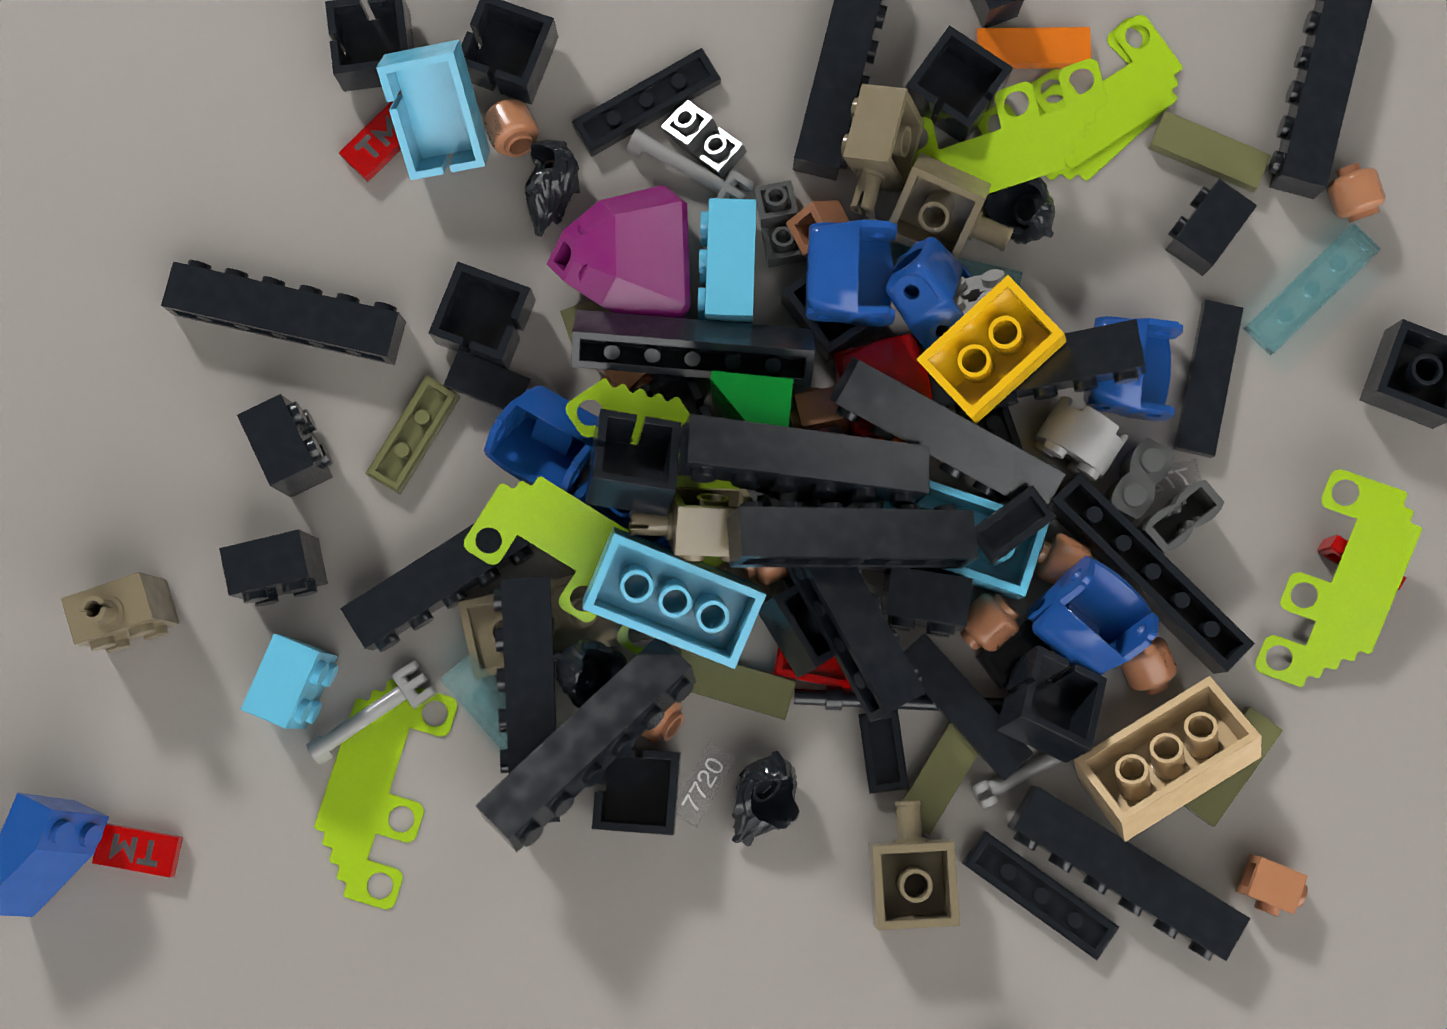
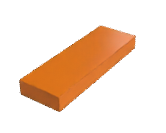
M1090 27L977 28L975 33L977 44L1012 66L1013 69L1064 68L1086 59H1092Z

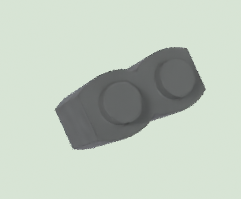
M1148 437L1132 448L1124 457L1119 470V479L1108 488L1104 496L1131 523L1141 518L1152 505L1155 497V485L1165 478L1171 468L1173 450Z
M1202 480L1172 496L1165 505V508L1145 518L1137 529L1162 553H1166L1183 544L1194 528L1212 520L1220 512L1224 501L1206 480Z

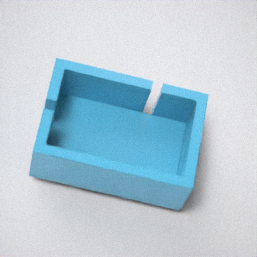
M460 39L384 54L376 69L386 102L394 101L389 112L410 181L444 174L450 161L449 154L454 153L449 165L451 173L484 167L490 154V148ZM401 89L402 95L397 96Z
M709 198V211H701V246L707 247V249H700L699 273L700 284H706V288H698V320L753 324L756 199Z

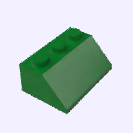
M711 371L712 404L725 419L789 427L793 379Z

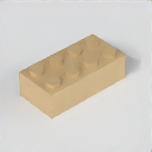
M1208 676L1096 745L1091 751L1075 758L1074 763L1078 781L1124 842L1261 758V735L1211 676Z

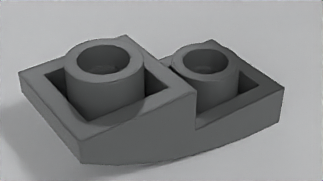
M685 100L661 126L663 131L681 148L722 179L747 153L743 143L719 128L712 116L688 100Z
M791 180L754 187L768 268L806 261V256L802 255L786 224L788 220L798 213Z

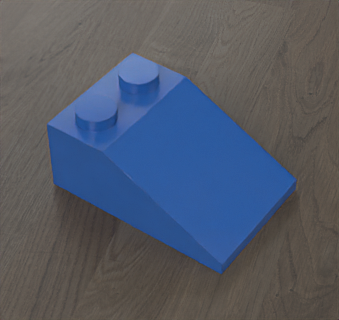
M17 792L0 833V916L34 917L94 855L97 845L103 836L109 816L76 800Z

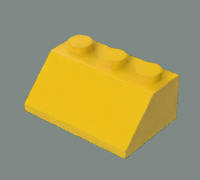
M1007 275L916 360L971 420L977 424L1067 341L1064 332Z

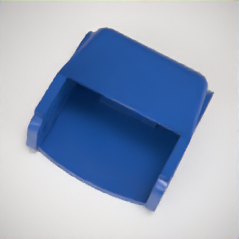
M856 220L842 223L820 222L809 226L806 279V317L808 319L840 322L854 326L884 327V325L893 324L895 309L890 308L891 299L886 292V285L893 271L889 242L894 241L896 238L897 224L891 223V221Z
M928 237L925 240L914 243L908 252L899 257L886 285V292L910 331L926 350L943 335L941 325L951 328L964 316V313L953 299L961 276L964 278L973 277L966 267L934 237Z
M1112 316L1098 317L1095 319L1094 327L1133 319ZM1136 318L1146 373L1139 374V380L1127 384H1115L1114 380L1098 382V388L1085 391L1083 399L1087 406L1099 412L1114 413L1126 418L1147 421H1167L1175 413L1174 407L1165 405L1171 377L1169 339H1176L1183 333V325L1177 321Z
M539 385L532 389H527L521 396L511 401L498 415L489 431L484 452L496 465L520 481L533 485L537 477L542 476L570 494L590 464L593 436H582L566 413L568 399ZM580 406L578 407V419L585 425H596L598 416Z
M1084 556L1065 571L1056 583L1032 604L1027 613V618L1033 623V633L1058 655L1068 659L1069 665L1078 664L1099 675L1130 661L1151 645V641L1158 634L1159 617L1151 611L1140 594L1116 572L1088 556Z

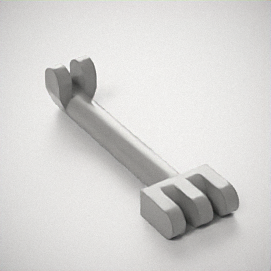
M638 128L632 134L626 148L629 154L637 158L645 151L718 193L716 198L747 199L743 192L735 188L736 185L746 191H751L754 186L753 181L733 169L727 179L724 180L651 138L649 134Z
M416 660L391 675L398 685L396 688L323 737L319 735L306 744L307 750L318 764L321 765L334 756L331 752L332 749L406 699L416 709L437 694L433 686L425 689L420 694L416 691L417 688L428 681L424 673L411 681L408 679L407 676L420 668Z
M1043 753L1022 764L1006 780L997 777L989 782L984 780L972 786L973 795L978 804L983 809H986L998 803L997 795L1062 761Z

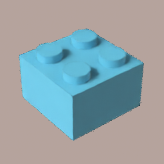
M274 633L240 710L285 729H306L308 724H313L320 714L322 702L319 699L324 687H330L337 675L338 665L335 662L338 656L299 639Z

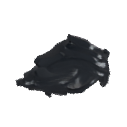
M544 140L533 142L530 146V156L536 167L526 182L525 195L534 232L538 237L543 236L552 221L556 225L562 222L567 204L571 201V196L574 193L580 194L578 179L580 168L577 160L574 158V154L566 147L567 143L565 141Z
M1041 177L990 193L985 202V216L1005 226L1014 228L1010 239L1015 243L1026 245L1031 241L1040 240L1044 236L1049 238L1053 236L1054 201L1049 195L1047 185Z
M589 638L577 639L573 646H568L562 653H555L554 660L557 661V681L562 687L563 693L568 695L572 704L577 708L584 705L628 664L626 657L621 652L614 651L613 647L606 646L601 641H591Z
M773 751L770 756L750 763L739 774L741 780L736 786V804L732 813V817L735 819V825H733L735 835L732 838L734 843L742 842L746 846H751L756 836L774 829H786L797 820L800 814L799 807L795 802L798 784L796 781V770L789 761L781 756L779 751Z

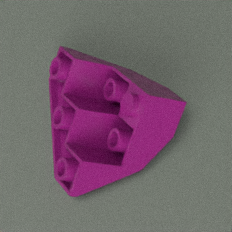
M664 185L599 200L563 230L547 265L565 283L614 313L685 318L691 306L687 202Z

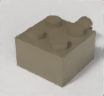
M862 84L859 97L853 100L851 107L852 124L849 134H845L843 137L841 153L858 179L853 200L850 204V210L857 214L863 215L864 209H866L867 216L874 214L879 190L902 192L912 170L924 121L907 88Z
M923 153L919 154L889 220L891 223L898 225L894 241L911 248L918 241L934 237L957 259L966 240H971L972 237L1004 251L1014 228L1005 226L982 215L983 211H981V208L991 187L990 183Z
M676 487L667 516L630 511L629 536H665L674 555H680L682 560L702 561L704 556H718L721 560L730 562L726 518L740 504L754 500L746 489Z
M141 572L61 598L74 645L90 647L91 651L105 649L106 653L121 651L131 646L130 640L144 636V640L156 639L169 633L167 628L180 624L167 580Z
M921 800L895 801L898 838H894V841L868 843L873 925L877 930L960 926L955 842L950 839L926 840V837H922Z

